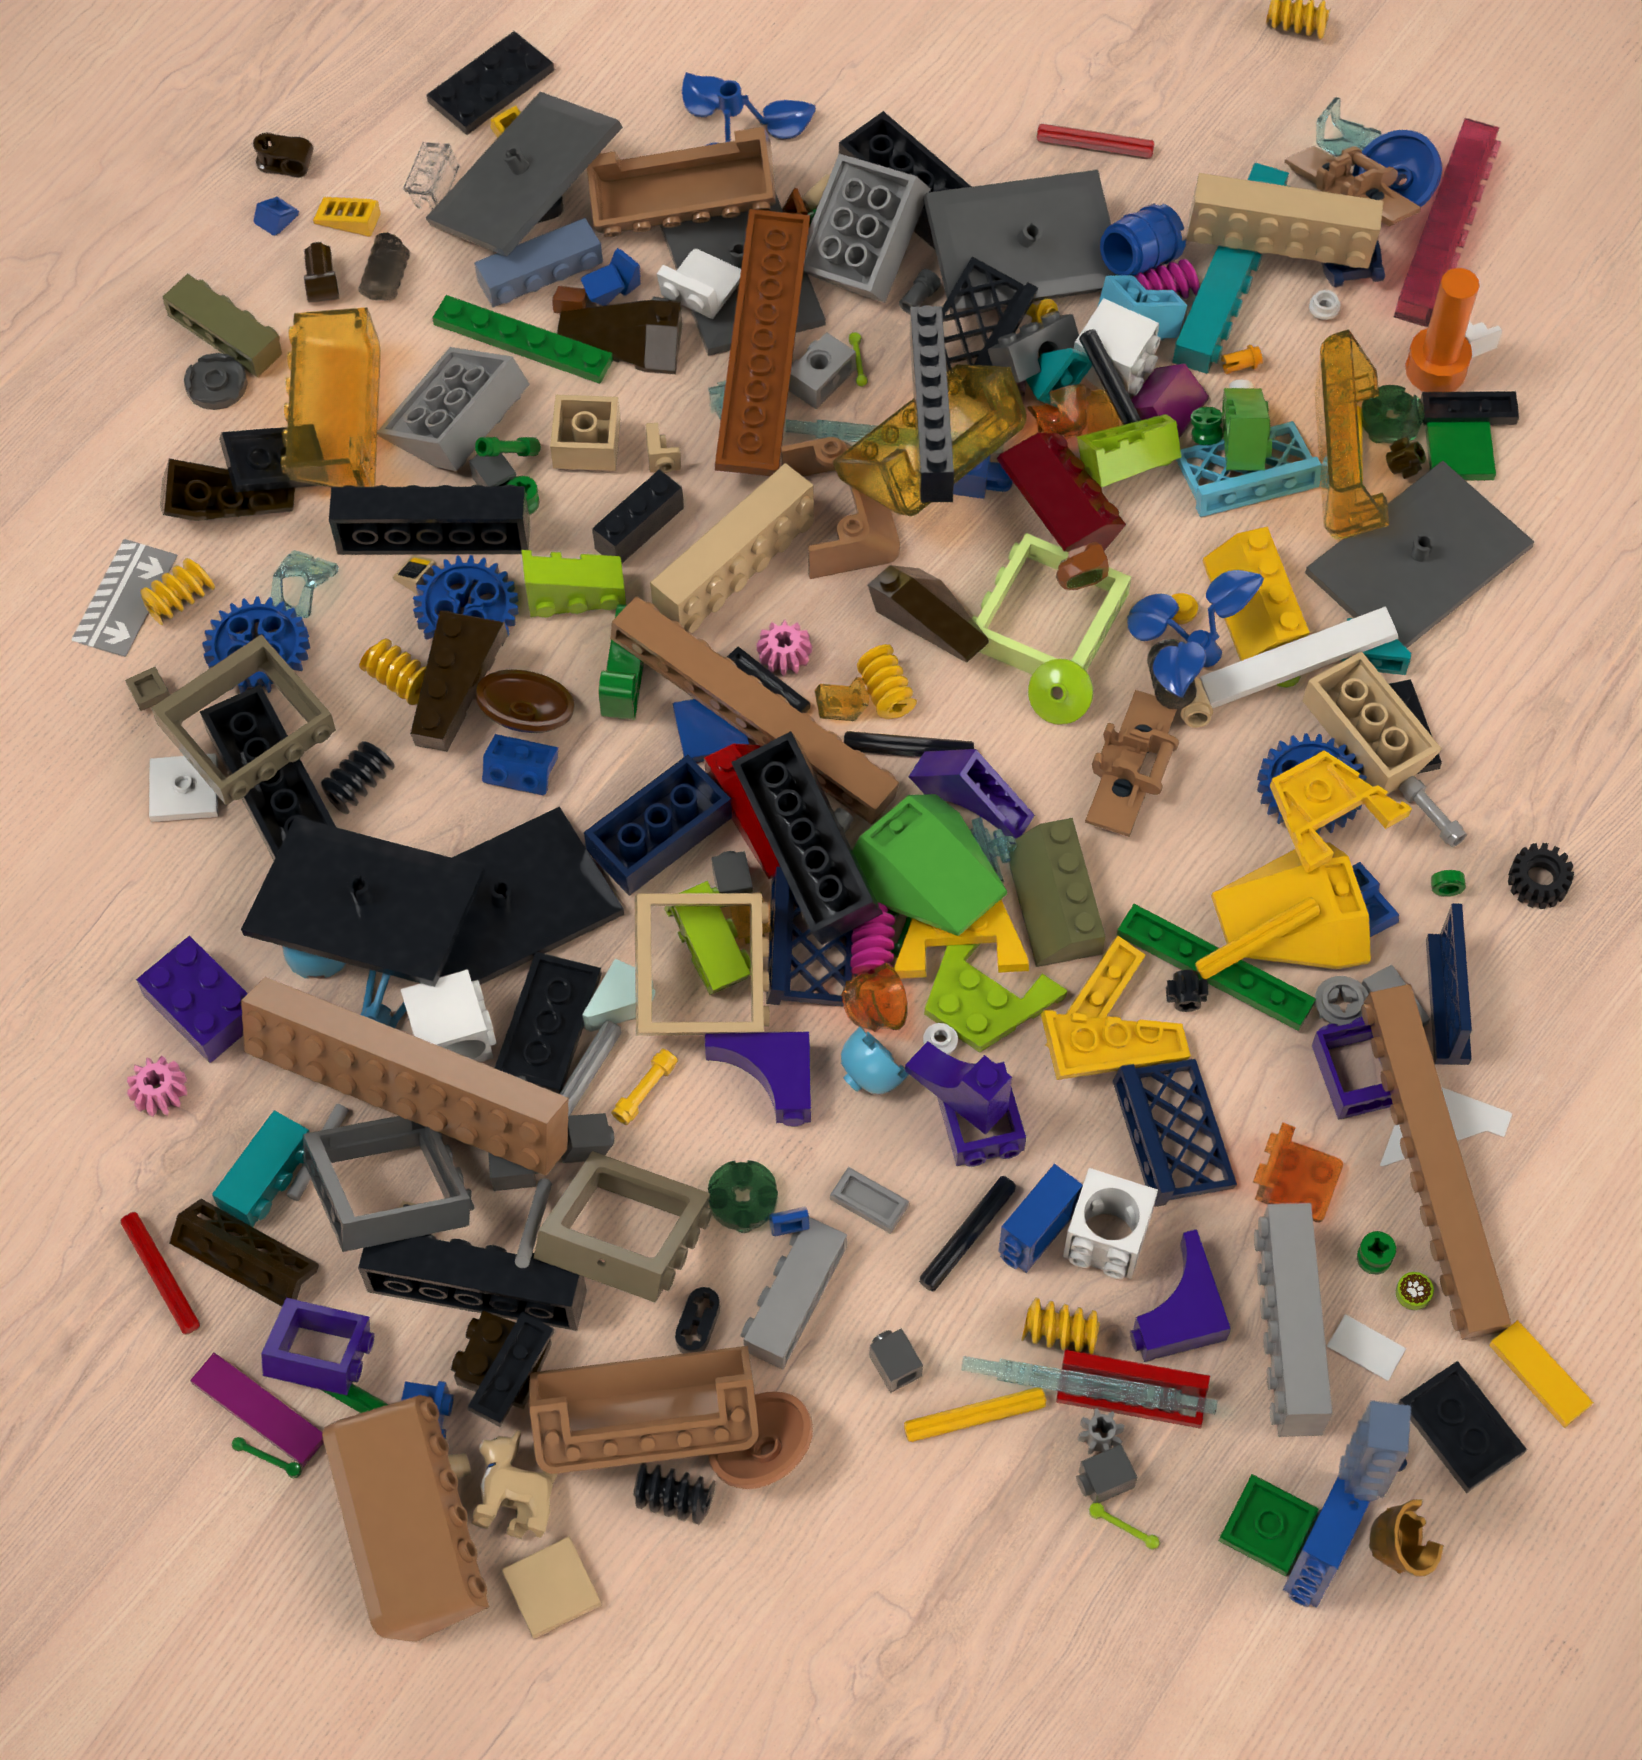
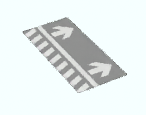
M124 539L71 640L125 657L148 614V610L141 597V589L147 587L152 590V581L158 580L162 582V574L169 573L177 558V554Z

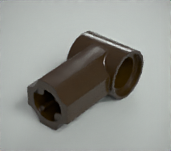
M322 242L311 243L308 248L304 249L307 275H304L308 303L339 299L336 273L333 271L331 248Z

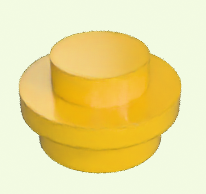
M1177 593L1171 596L1179 605V610L1172 620L1177 624H1187L1196 617L1198 603L1194 597L1186 593Z

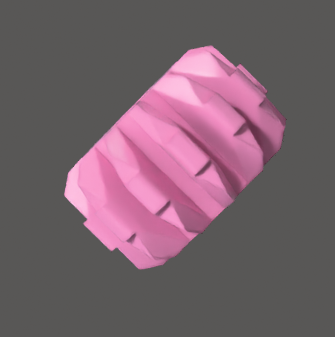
M785 619L782 622V626H777L771 622L769 630L762 629L760 640L756 644L761 665H768L770 672L780 669L783 677L789 669L797 674L799 665L807 666L809 655L812 653V644L809 641L807 630L800 631L798 622L788 626V622Z
M161 1055L158 1061L153 1063L152 1059L147 1057L146 1066L134 1065L136 1075L127 1077V1083L131 1087L127 1092L130 1100L135 1101L134 1105L140 1112L146 1109L148 1114L154 1117L158 1109H161L162 1113L168 1116V1107L173 1105L180 1108L181 1102L178 1097L187 1096V1089L184 1085L187 1081L186 1075L180 1071V1067L175 1061L168 1063L166 1058ZM157 1084H160V1085H161L160 1087L154 1089V1086H155V1085H157Z

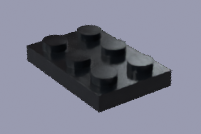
M313 425L221 432L219 440L234 493L327 484L329 477Z
M1458 1361L1401 1398L1398 1402L1401 1405L1411 1406L1410 1421L1466 1493L1515 1461L1527 1450Z

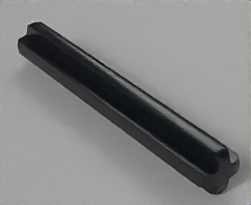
M1091 329L1082 333L1079 340L1122 425L1141 421L1096 330Z
M847 731L844 735V743L853 750L869 753L921 757L927 751L974 749L972 741L853 731Z
M1001 1176L921 1274L919 1282L923 1287L932 1292L939 1287L1015 1192L1016 1185L1006 1176Z

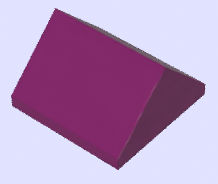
M1184 363L1155 368L1142 385L1138 394L1134 395L1131 401L1141 420L1165 414L1176 420L1178 436L1180 438L1191 423L1192 412L1203 407L1209 396Z

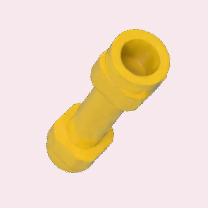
M661 1049L659 1053H656L651 1059L652 1067L627 1098L621 1097L615 1104L611 1114L620 1123L628 1125L630 1121H633L639 1113L637 1108L663 1075L669 1076L673 1071L678 1059L670 1051Z

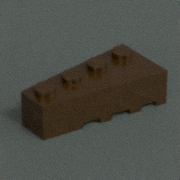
M446 611L439 612L410 733L415 746L448 752L467 715L466 712L472 700L476 698L478 683L485 677L487 671H490L501 645L503 646L508 637L504 622Z

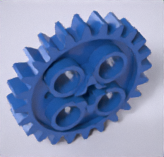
M457 555L456 564L453 565L447 559H444V568L442 570L433 565L434 576L424 574L423 581L425 585L416 586L419 595L413 597L414 606H417L413 611L415 618H418V629H425L424 637L426 640L434 637L440 611L462 614L461 607H465L462 615L504 622L508 637L510 634L507 626L516 625L513 615L519 614L518 605L515 604L519 601L518 594L513 592L515 590L514 582L508 581V573L506 571L498 574L497 563L488 568L486 558L484 557L478 564L474 563L473 555L469 556L467 563H463L461 557ZM474 582H478V583L475 585L474 589H472V592H471L470 589H471V587H472V584H473ZM457 583L464 585L458 590L450 588L453 584ZM487 593L494 595V597L489 600H483L480 598L482 595Z
M257 596L254 604L251 605L244 598L240 608L231 603V612L228 614L220 610L221 621L211 620L210 623L213 630H205L204 632L207 641L202 642L205 651L203 655L209 669L255 639L254 630L256 622H259L258 635L262 634L292 670L302 671L301 661L308 660L306 650L310 649L307 627L304 625L303 618L301 616L297 617L294 608L287 610L283 601L275 607L271 597H269L265 604H261L259 596ZM278 629V630L275 631V632H271V633L269 632V631H271V630ZM243 630L245 631V632H243V633L236 634V633L239 632V631H243ZM259 671L239 683L238 687L240 693H242L248 687L253 688L261 684L270 693L273 682L264 672Z
M1304 733L1302 742H1299L1292 735L1289 746L1285 742L1279 741L1277 750L1271 748L1268 757L1263 758L1261 770H1259L1257 780L1260 781L1257 792L1263 793L1260 802L1261 804H1270L1267 814L1278 813L1277 823L1284 822L1270 789L1272 778L1324 750L1361 774L1363 764H1353L1356 755L1354 753L1347 756L1344 754L1347 745H1341L1339 748L1333 747L1335 738H1331L1327 744L1323 743L1321 734L1317 735L1315 741H1311L1307 733ZM1359 775V778L1366 782L1367 776ZM1362 805L1326 824L1325 828L1330 833H1333L1335 823L1344 828L1347 818L1354 820L1357 810H1361ZM1321 828L1316 830L1318 835L1320 834Z

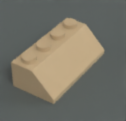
M1362 651L1308 680L1302 699L1303 703L1328 734L1335 738V742L1339 747L1344 744L1347 745L1345 750L1346 756L1353 753L1356 755L1353 764H1363L1361 774L1367 776L1366 781L1373 787L1379 785L1388 791L1387 795L1398 789L1409 777L1417 775L1441 751L1442 748Z

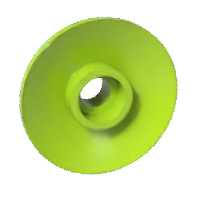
M1053 659L1039 666L1033 673L1028 686L1029 701L1034 711L1045 721L1053 724L1072 723L1080 719L1092 703V681L1086 670L1078 663L1068 659ZM1055 687H1060L1063 690L1061 699L1054 697L1053 689Z

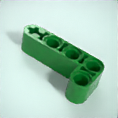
M617 605L615 618L627 605ZM612 639L606 671H601L599 681L601 716L635 719L644 662Z

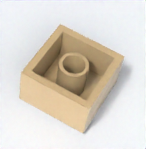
M555 395L550 443L554 469L616 471L621 420L618 397Z

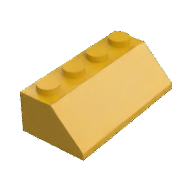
M1268 526L1237 533L1203 558L1202 562L1210 583L1222 573L1232 570L1258 573L1264 578L1259 590L1249 603L1235 615L1224 618L1240 661L1309 636L1310 632Z

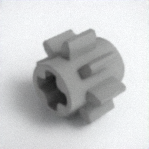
M1096 1408L1091 1420L1085 1417L1081 1419L1080 1425L1087 1431L1079 1434L1078 1441H1087L1089 1455L1094 1450L1104 1452L1109 1450L1111 1446L1116 1447L1122 1444V1440L1115 1435L1123 1432L1124 1424L1115 1423L1113 1419L1115 1412L1112 1411L1108 1415L1100 1414V1411ZM1096 1428H1101L1103 1433H1108L1107 1437L1101 1438L1100 1433H1095Z

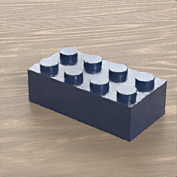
M686 755L584 832L586 849L597 863L630 896L732 818L731 798L689 755Z

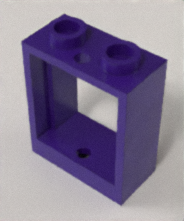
M1362 1016L1349 1024L1338 1026V1024H1328L1316 1031L1312 1043L1315 1057L1338 1120L1389 1108L1393 1104L1390 1091L1386 1092L1382 1083L1343 1092L1330 1056L1329 1049L1374 1038L1370 1025L1364 1023Z
M1004 1062L996 1063L1007 1072ZM1012 1087L1010 1090L1009 1108L1006 1112L1012 1132L967 1143L963 1141L955 1110L937 1097L956 1166L966 1164L968 1167H974L983 1164L987 1159L995 1157L1009 1159L1019 1155L1021 1151H1025L1026 1134Z
M286 1298L261 1353L263 1376L347 1395L352 1382L357 1383L360 1379L364 1353L370 1354L373 1347L375 1334L370 1332V1317ZM299 1328L350 1339L341 1363L338 1364L289 1352Z

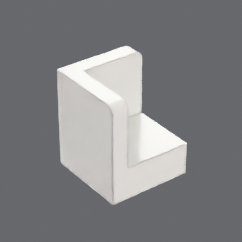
M1469 321L1465 337L1471 345L1472 358L1497 348L1502 333L1499 325L1487 329L1483 322L1472 325Z

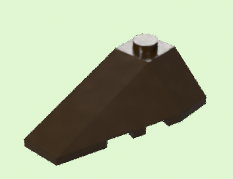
M644 300L560 312L557 334L610 352L613 355V361L619 362L623 360L634 364L635 369L640 371L676 374L683 325L681 302Z
M169 458L162 478L160 507L162 514L165 516L193 521L290 512L294 508L295 487L234 493L228 469Z
M889 565L868 584L877 613L966 663L989 643L987 636L940 579L920 568Z

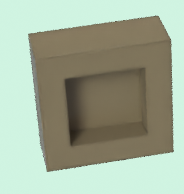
M156 667L125 680L140 711L154 706L170 696Z

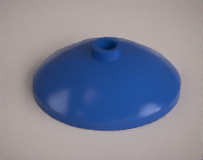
M1412 130L1391 131L1374 139L1362 151V154L1386 168H1395L1398 171L1397 179L1388 188L1418 206L1422 207L1435 193L1441 179L1442 162L1435 145L1423 134ZM1355 164L1352 176L1356 177L1367 170ZM1402 179H1407L1403 185H1399Z

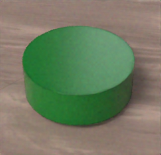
M1444 870L1431 876V889L1436 895L1454 896L1462 893L1466 888L1465 875L1461 871Z

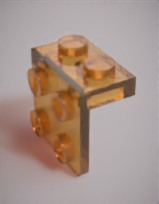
M1282 1122L1279 1133L1271 1132L1264 1151L1270 1154L1267 1165L1260 1163L1253 1183L1259 1185L1255 1200L1265 1204L1311 1203L1313 1221L1317 1223L1322 1222L1341 1174L1343 1162L1337 1157L1291 1141L1296 1127Z

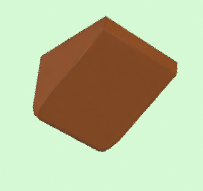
M794 188L782 208L783 212L808 215L798 188Z
M558 286L552 299L553 313L560 314L563 311L585 309L588 298L585 289Z

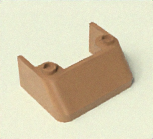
M835 437L781 446V466L786 463L801 476L845 469L857 514L846 516L839 521L837 525L839 540L808 546V574L810 579L889 564L898 558L900 541L878 464L873 456Z

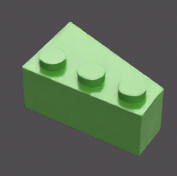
M1224 388L1222 425L1226 470H1265L1266 458H1271L1272 456L1268 401L1264 399L1262 388Z

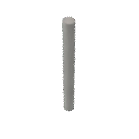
M545 1178L538 1181L516 1255L515 1264L519 1268L529 1266L552 1187L551 1181Z

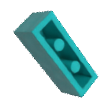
M274 1110L212 1193L217 1207L251 1227L258 1220L264 1219L272 1207V1200L279 1191L282 1192L288 1187L293 1177L292 1173L298 1164L304 1163L303 1134L310 1133L309 1130Z

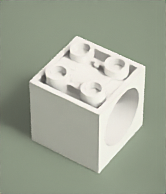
M1103 298L1076 339L1074 349L1086 353L1079 337L1088 330H1096L1129 397L1132 394L1136 396L1143 385L1144 375L1146 372L1150 374L1153 371L1158 360L1155 352L1161 340L1157 336L1159 323ZM1092 366L1080 384L1108 397Z
M468 969L440 977L435 987L420 983L400 989L415 1037L478 1062L493 1058L491 1046L497 1043L489 1012L485 1007L479 981H471Z
M1089 1168L1067 1232L1063 1257L1069 1259L1070 1263L1078 1267L1088 1268L1092 1266L1101 1269L1112 1278L1123 1279L1126 1277L1132 1279L1150 1223L1158 1190ZM1100 1214L1115 1215L1129 1225L1132 1233L1119 1240L1103 1239L1089 1229L1086 1221Z

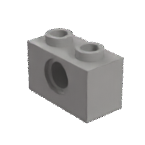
M826 332L818 341L815 340L810 344L807 352L799 360L792 362L789 391L817 409L855 371L856 351Z

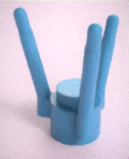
M369 970L361 1015L396 1028L398 1021L406 1012L404 1002L393 1017L389 1015L391 1009L381 1004L390 975L384 973L374 1002L371 1003L376 971Z

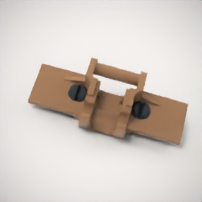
M1312 146L1285 159V164L1289 165L1291 170L1315 183L1316 188L1322 192L1383 201L1381 222L1387 226L1394 225L1419 213L1421 210L1420 206L1388 188L1397 179L1398 171L1395 168H1386L1362 154V150L1356 146L1342 150L1339 157H1334ZM1355 164L1367 170L1356 177L1350 173L1351 166Z
M1135 690L1119 733L1114 730L1115 725L1113 723H1107L1103 733L1105 740L1101 753L1095 754L1092 762L1093 773L1099 776L1101 780L1085 823L1130 837L1146 794L1158 795L1161 793L1163 788L1161 781L1171 754L1178 748L1179 740L1168 733L1179 703ZM1152 752L1156 753L1157 756L1148 777L1140 774V770L1146 754Z

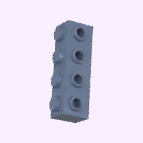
M1370 1401L1361 1421H1358L1355 1433H1352L1350 1443L1346 1446L1345 1456H1341L1339 1479L1345 1480L1344 1493L1355 1494V1498L1364 1501L1378 1500V1497L1384 1498L1409 1451L1411 1406Z

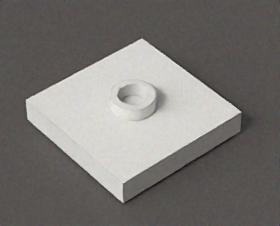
M216 753L206 754L218 768ZM185 756L150 758L149 818L151 822L218 817V795Z

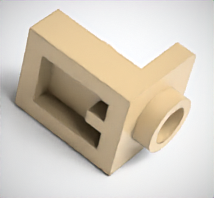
M658 422L646 423V442L650 473L656 472L659 469L664 473L680 470V448H667L666 435H659Z

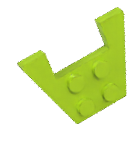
M980 944L948 945L926 1003L924 1015L936 1023H945L952 1027L960 1040L979 1053L1015 1031L1016 1027L1030 1018H1036L1044 1009L1055 1002L1058 1004L1067 996L1065 988L1042 973L1024 997L1020 999L966 962Z

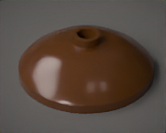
M496 671L483 677L476 689V702L485 715L497 724L518 732L543 733L555 730L565 725L571 719L574 711V699L563 685L550 677L531 671Z

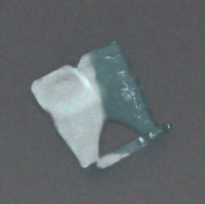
M1338 97L1331 101L1316 121V143L1334 157L1341 156L1342 150L1354 146L1363 151L1370 142L1382 134L1377 129L1366 128L1364 125L1341 119L1340 98ZM1330 113L1333 125L1343 135L1341 138L1324 139L1325 124Z
M297 550L292 551L284 558L273 575L271 598L273 599L274 606L276 607L283 601L287 610L294 608L297 616L308 618L311 615L314 589L326 582L329 577L336 575L339 566L336 563L321 558L314 559V556ZM301 576L306 583L297 606H291L284 600L283 578Z

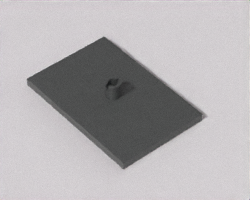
M539 92L427 215L426 219L431 226L507 257L623 127L618 119Z
M1098 170L925 193L923 196L947 298L972 256L1024 285L1029 282L1038 287L1034 301L1101 292L1106 275H1117L1107 268L1100 252L1102 235L1107 227L1111 225ZM973 268L969 275L972 287L988 283L986 275ZM966 283L963 285L962 289L967 288ZM1006 285L995 288L999 302L1012 299L1016 292ZM990 289L974 293L978 307L994 303ZM969 294L956 297L954 303L957 312L973 308Z
M775 192L776 203L770 206L769 211L783 212ZM749 211L740 212L739 216L733 218H724L722 215L710 217L709 221L695 223L692 220L682 221L681 225L671 228L660 225L676 271L694 249L701 250L741 269ZM804 272L796 333L825 326V317L808 274ZM739 285L714 319L691 309L708 356L729 351L731 348Z
M1442 461L1306 567L1305 574L1353 618L1386 606L1398 633V640L1408 648L1533 547L1534 541Z

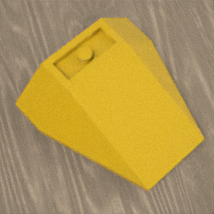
M1327 842L1326 844L1334 852L1332 859L1307 873L1302 866L1296 849L1213 892L1211 898L1226 944L1308 897H1312L1320 908V914L1317 917L1245 958L1330 969H1342L1369 964L1371 961L1369 914L1349 856L1332 843Z

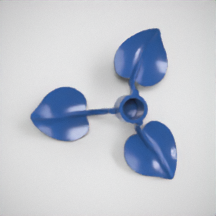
M688 72L685 73L683 79L682 97L685 108L690 114L697 117H708L715 112L716 108L724 113L725 142L731 141L730 117L739 115L744 105L747 106L761 124H767V130L771 136L779 139H790L800 135L806 129L816 111L815 105L811 103L779 100L768 104L763 110L764 117H762L749 101L748 95H742L741 87L736 81H725L712 76H698Z
M1232 570L1222 573L1212 581L1206 592V598L1212 604L1208 608L1210 632L1196 630L1189 635L1172 620L1179 610V605L1173 597L1167 594L1147 596L1132 607L1129 615H1127V624L1134 638L1140 641L1156 639L1164 633L1167 625H1169L1187 642H1179L1178 647L1168 646L1163 648L1154 660V674L1166 690L1183 698L1188 686L1202 668L1211 667L1221 659L1222 650L1215 641L1219 638V634L1216 632L1215 612L1219 617L1227 618L1241 611L1259 590L1264 580L1262 575Z

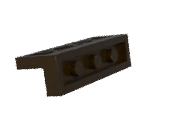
M199 1199L177 1215L169 1244L281 1307L286 1298L297 1300L301 1285L317 1273L319 1266L318 1263L203 1199ZM201 1213L212 1220L202 1219L197 1215ZM227 1232H235L241 1236H233ZM256 1248L266 1249L271 1253H263ZM286 1265H295L302 1270L297 1272Z

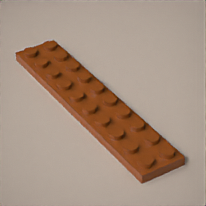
M749 209L715 459V471L771 476L779 469L810 215Z

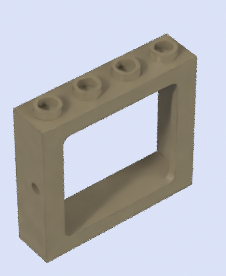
M262 634L151 708L158 726L226 806L234 800L243 798L251 788L260 782L271 779L280 768L289 762L297 761L303 756L305 751L317 743H323L336 731L332 714ZM264 672L307 723L226 778L182 727V722L254 673Z
M592 1151L539 1229L534 1259L656 1303L663 1290H670L675 1278L676 1269L681 1270L687 1259L688 1248L692 1250L695 1248L700 1236V1228H707L712 1216V1209L708 1208L711 1193ZM597 1187L680 1216L655 1257H646L570 1229Z

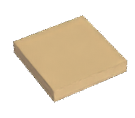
M570 1536L501 1569L533 1639L602 1606Z

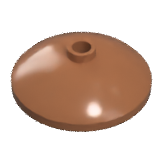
M775 1391L755 1395L759 1429L756 1443L746 1450L708 1455L712 1469L724 1483L740 1489L764 1487L782 1479L800 1463L811 1444L813 1422L809 1411L798 1398L788 1393Z

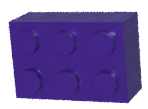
M190 936L136 979L143 996L209 1063L214 1061L243 1036L241 1000L248 993Z

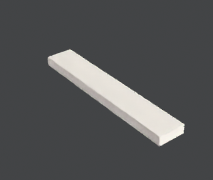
M1385 606L1200 676L1212 708H1216L1351 657L1361 651L1364 652L1398 639V633Z

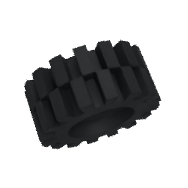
M1537 843L1530 845L1529 850L1525 846L1521 849L1520 854L1517 853L1508 874L1510 875L1508 885H1513L1510 890L1513 895L1520 893L1517 899L1519 902L1523 903L1527 899L1529 900L1528 907L1533 908L1535 903H1539V909H1545L1548 903L1550 907H1554L1558 901L1561 902L1565 898L1574 878V872H1571L1573 869L1572 861L1566 863L1568 855L1565 852L1559 856L1558 851L1560 848L1554 846L1551 851L1548 850L1547 843H1542L1541 848L1538 849ZM1533 867L1544 868L1553 875V882L1549 885L1538 884L1529 877L1528 871Z

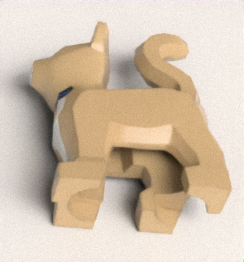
M515 1431L512 1437L498 1436L493 1440H483L479 1448L486 1465V1471L481 1483L483 1504L477 1505L474 1509L471 1524L488 1529L493 1519H495L500 1506L516 1510V1518L510 1520L506 1535L521 1539L530 1530L535 1533V1537L541 1538L545 1533L549 1519V1498L553 1483L558 1474H550L545 1471L540 1473L522 1470L511 1466L518 1453L521 1431Z

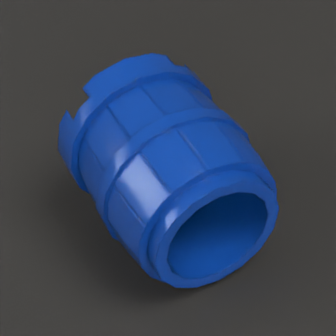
M1153 203L1143 207L1138 212L1124 215L1104 231L1100 241L1102 259L1107 268L1114 274L1136 276L1141 272L1144 273L1148 269L1154 270L1159 265L1173 262L1182 255L1186 246V239L1182 241L1181 231L1184 230L1183 222L1177 212L1166 204L1156 205Z

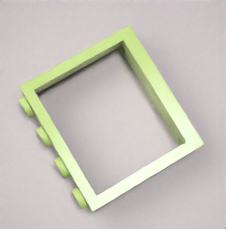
M1028 533L1024 535L1020 544L1016 542L1013 545L1008 558L1010 562L1006 568L1003 566L1000 568L995 579L996 587L993 592L988 591L985 594L979 617H972L989 640V643L979 651L980 653L1031 675L1045 662L1057 659L987 628L1027 557L1058 570V566L1066 560L1069 552H1064L1061 547ZM1109 568L1106 578L1094 585L1109 592L1071 660L1082 666L1086 672L1129 595L1132 577L1112 568Z

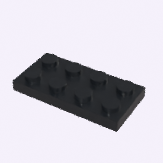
M513 31L426 94L427 101L462 132L468 135L554 71V63L517 32Z
M535 952L495 1069L515 1077L525 1076L526 1081L560 1094L584 1028L582 1014L597 990L602 975L601 968Z

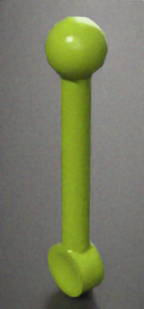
M853 332L849 335V343L853 345V349L856 351L858 374L856 383L858 386L863 387L867 384L868 379L863 372L859 348L861 335Z
M1098 1502L1091 1504L1089 1514L1092 1518L1105 1519L1144 1541L1149 1549H1156L1159 1546L1160 1540L1156 1535L1148 1536L1104 1511L1103 1505Z

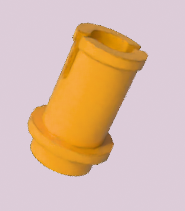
M1248 345L1247 349L1221 355V362L1226 363L1222 364L1224 372L1229 374L1230 372L1248 367L1256 369L1258 365L1263 363V358L1259 346L1253 347Z

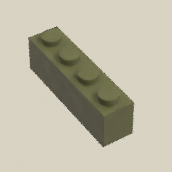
M187 274L162 296L169 317L222 354L234 357L235 361L239 362V364L241 363L244 369L255 377H259L282 355L279 342L280 337L272 327L263 326L249 311L240 310L234 306L227 296L218 295L201 279L198 281Z

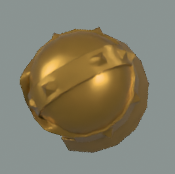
M1412 1499L1403 1505L1387 1508L1375 1519L1370 1529L1369 1549L1372 1551V1556L1395 1570L1398 1574L1406 1571L1415 1576H1427L1435 1571L1442 1557L1444 1545L1430 1540L1427 1541L1426 1546L1421 1545L1423 1539L1422 1527L1426 1524V1520L1413 1511L1422 1506V1500Z

